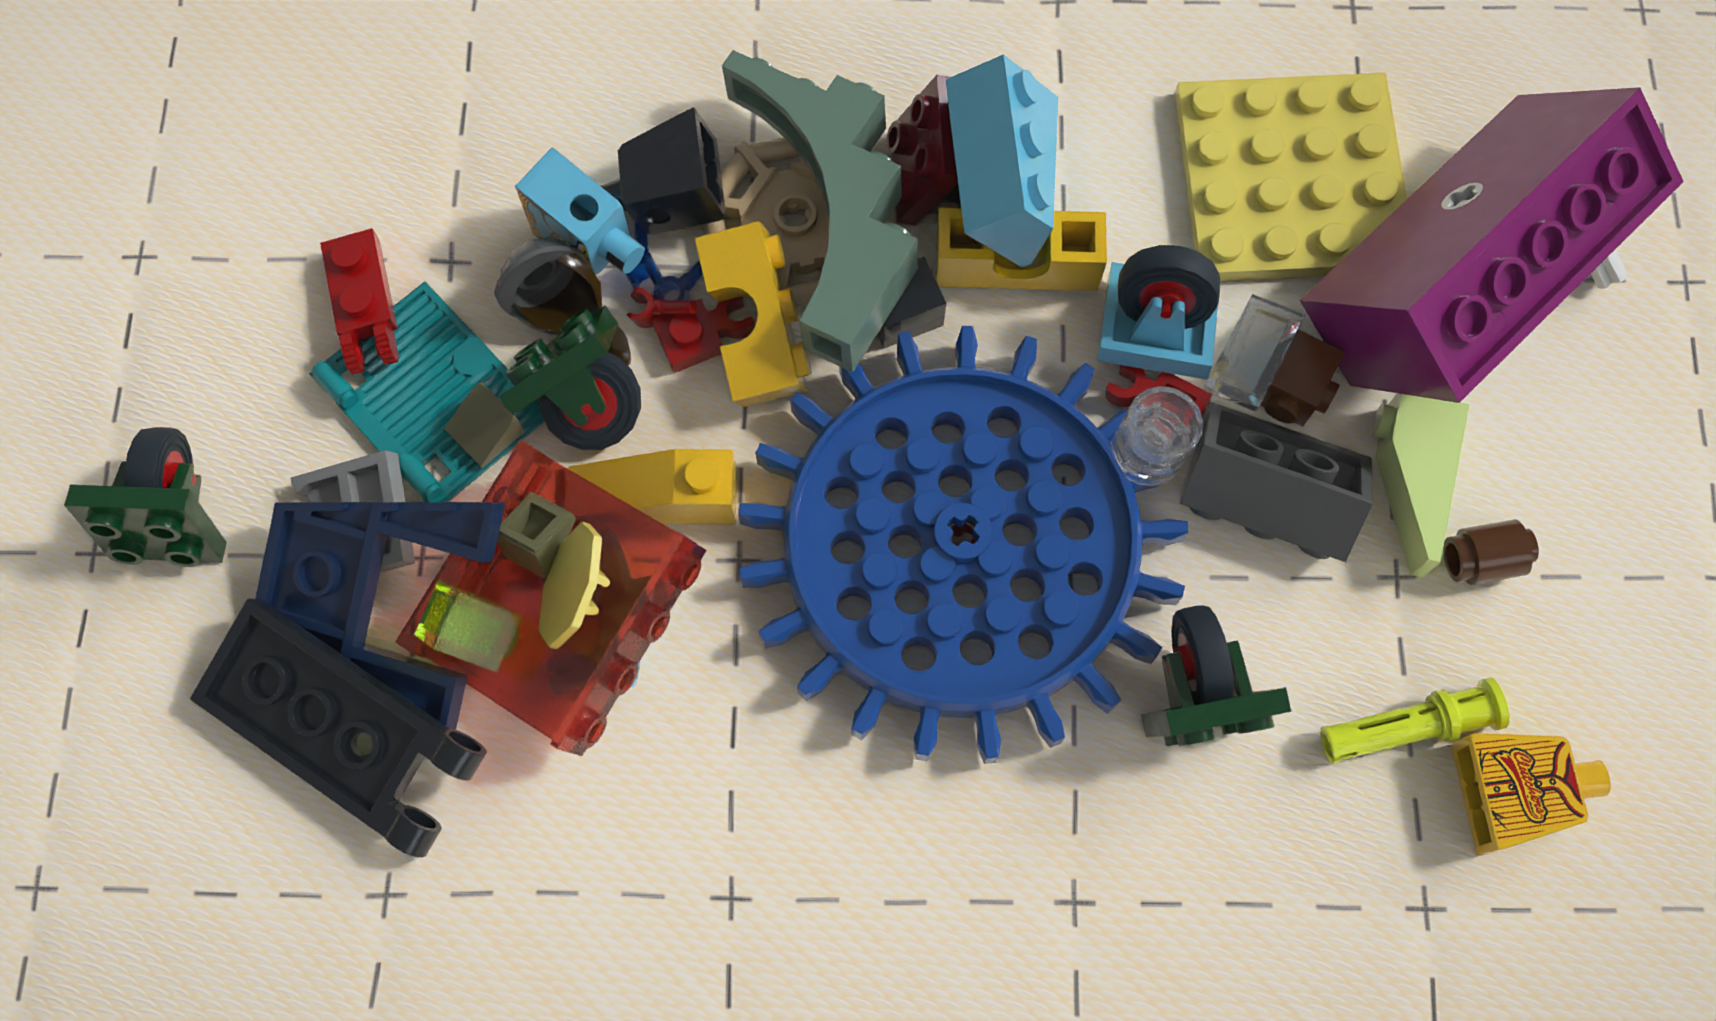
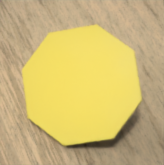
M582 521L559 545L543 586L538 631L547 645L554 649H558L580 628L585 614H598L599 609L591 600L597 584L603 587L610 585V580L599 570L602 537L589 523Z

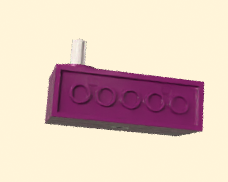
M1640 87L1517 95L1299 301L1322 340L1345 352L1338 367L1349 386L1460 403L1590 274L1599 289H1606L1612 283L1624 281L1627 277L1626 269L1616 248L1684 181Z

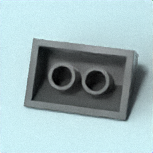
M1212 402L1184 480L1180 504L1188 506L1193 513L1208 520L1224 519L1241 525L1247 532L1258 538L1267 540L1278 538L1298 545L1304 553L1318 559H1328L1331 557L1346 563L1373 505L1372 457Z

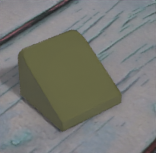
M482 382L478 383L470 391L444 427L445 431L481 468H484L524 433L517 417L512 415L508 408Z
M530 492L501 522L497 542L506 558L546 579L559 545L569 535L576 518L573 513Z

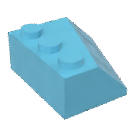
M1002 54L945 79L964 233L1020 267L1032 264L1053 230L1058 96L1037 81L1030 71L1023 70Z

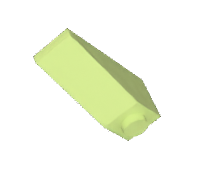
M1397 393L1388 405L1381 404L1379 406L1372 427V436L1379 437L1376 461L1410 574L1422 578L1441 563L1470 404Z

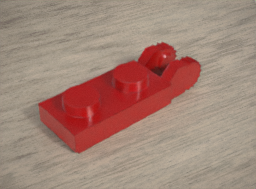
M373 228L321 242L320 246L336 332L339 336L341 352L347 369L352 375L365 371V357L361 340L373 336L376 339L377 353L381 360H383V363L389 365L399 362L394 330L398 328L379 237Z

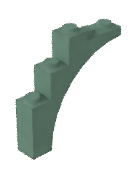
M732 50L722 64L728 99L761 117L790 142L811 170L827 207L829 217L828 249L818 286L799 321L803 349L853 373L918 270V239L911 236L906 229L897 224H885L902 198L901 166L894 163L885 154L872 151L886 130L885 95L878 93L874 88L865 83H855L839 75L834 78L827 90H823L807 78H796L774 68L770 63L761 58H750Z

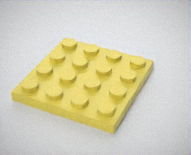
M1386 73L1178 82L1174 94L1194 250L1200 252L1214 263L1220 274V281L1326 276L1407 200Z

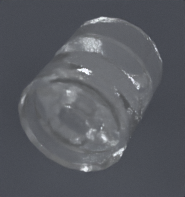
M1159 386L1146 389L1135 397L1112 437L1111 451L1116 465L1130 481L1136 484L1154 486L1167 482L1177 474L1202 436L1203 419L1199 407L1190 396L1176 388Z

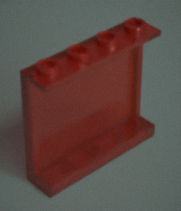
M520 440L482 502L505 503L503 521L530 492H533L574 514L576 520L570 533L581 521L589 523L602 537L599 570L610 580L608 587L597 584L591 600L599 609L598 614H585L580 628L558 649L549 647L538 631L542 592L546 579L506 558L497 542L493 561L478 562L449 554L395 643L414 655L431 660L440 667L468 675L467 685L552 740L551 746L558 750L583 756L587 748L595 745L603 735L607 726L606 717L617 698L626 693L635 682L639 671L638 663L649 645L657 641L667 629L670 621L669 612L681 592L690 588L696 581L701 570V559L707 550L680 532L677 533Z

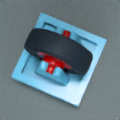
M1158 245L1141 249L1129 257L1125 264L1112 262L1107 281L1097 361L1208 380L1213 365L1217 310L1220 296V274L1214 263L1196 250L1175 245Z

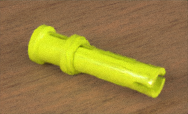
M1489 677L1479 680L1477 687L1449 694L1444 689L1433 691L1426 697L1425 702L1417 705L1378 713L1345 723L1323 726L1320 728L1322 731L1320 732V738L1328 761L1334 764L1352 757L1391 749L1424 739L1436 737L1440 741L1453 742L1459 740L1461 733L1488 726L1494 730L1505 729L1509 725L1510 715L1508 704L1500 685L1495 679Z

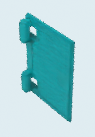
M424 281L393 306L398 328L394 330L399 362L385 365L377 353L376 339L373 336L361 340L366 367L365 371L361 372V374L367 381L356 390L342 377V374L348 370L341 352L342 348L327 360L318 362L309 374L379 452L387 450L398 453L401 476L413 487L424 502H450L545 421L540 413V403L538 400L533 401L514 415L519 420L524 433L484 468H481L445 431L444 427L478 383L482 382L501 401L499 395L508 380L505 374L508 368ZM436 456L451 471L440 482L425 468V465Z

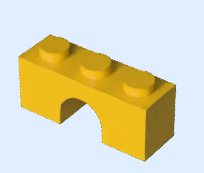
M939 208L935 280L939 287L1098 291L1107 264L1106 212L1054 211L1052 232L1032 264L1020 267L965 234L961 208Z
M757 221L695 238L707 293L718 302L737 297L753 299L758 311L756 326L748 337L742 341L720 347L732 401L744 408L795 395L796 392H807L804 376L812 375L808 352L803 349V342L797 344L795 342L791 323L799 321V314L791 288L784 290L782 288L778 269L786 267V259L778 234L770 236V233L763 224Z

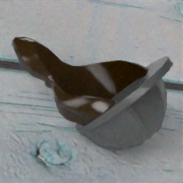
M556 238L528 239L521 246L512 249L501 268L500 277L494 290L498 304L510 316L518 318V320L534 330L552 336L561 334L560 325L578 311L587 308L593 314L602 308L601 282L588 265V260L580 249L571 247ZM617 325L608 353L618 356L629 366L631 364V352L628 339L624 331Z

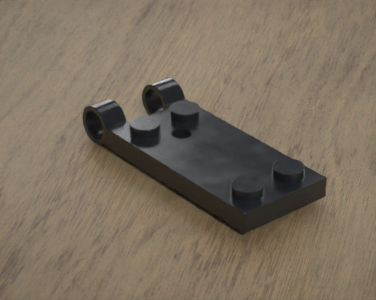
M247 598L190 697V700L382 835L394 848L413 857H425L442 830L440 823L430 814L400 802L401 797L424 758L429 759L434 766L444 773L460 780L469 781L487 754L485 747L477 740L463 732L448 728L260 598ZM363 732L370 735L373 742V748L368 755L362 754L357 748V739Z

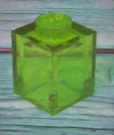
M438 580L414 635L434 650L497 672L503 658L508 657L516 646L519 636L518 625L522 617L497 602Z

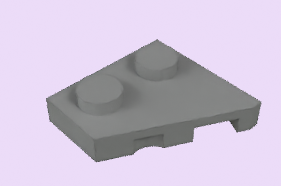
M387 450L290 477L292 487L296 493L305 495L310 502H405L398 453ZM388 536L380 573L415 564L412 542Z

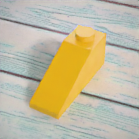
M671 449L569 466L566 510L574 514L576 518L575 523L582 521L585 523L736 525L737 467L733 450Z

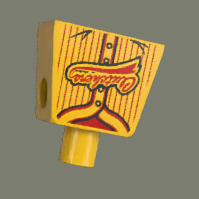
M1477 733L1470 734L1451 744L1477 856L1494 853L1588 822V811L1585 799L1608 796L1611 790L1610 776L1605 764L1600 760L1575 763L1570 742L1563 736Z

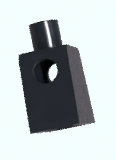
M694 107L623 143L618 149L620 178L600 185L623 206L624 212L627 211L646 234L654 235L727 219L717 139Z

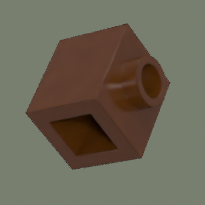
M1293 327L1279 350L1253 402L1264 407L1265 412L1277 421L1289 424L1296 423L1304 427L1315 410L1325 414L1332 403L1340 384L1331 379L1345 352Z

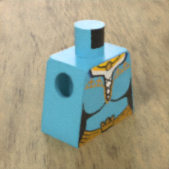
M553 147L515 185L533 235L539 239L547 237L556 238L571 247L580 249L595 274H599L608 263H611L621 272L627 274L641 261L645 248L630 237L623 206Z

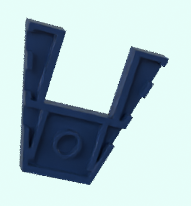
M277 502L274 504L255 598L262 599L448 728L456 730L468 675L365 644L388 536H392L478 562L493 561L505 503Z

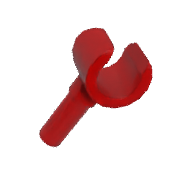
M635 288L631 292L630 297L637 303L648 304L641 313L629 312L626 315L638 327L645 329L653 327L651 319L657 316H664L666 314H695L697 304L694 300L655 299L646 289Z

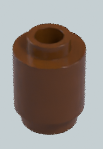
M1512 519L1459 529L1456 536H1450L1445 539L1443 553L1448 573L1455 582L1466 581L1470 585L1528 575L1531 572L1533 562H1536L1538 559L1539 547L1533 531L1528 528L1525 529L1519 520Z

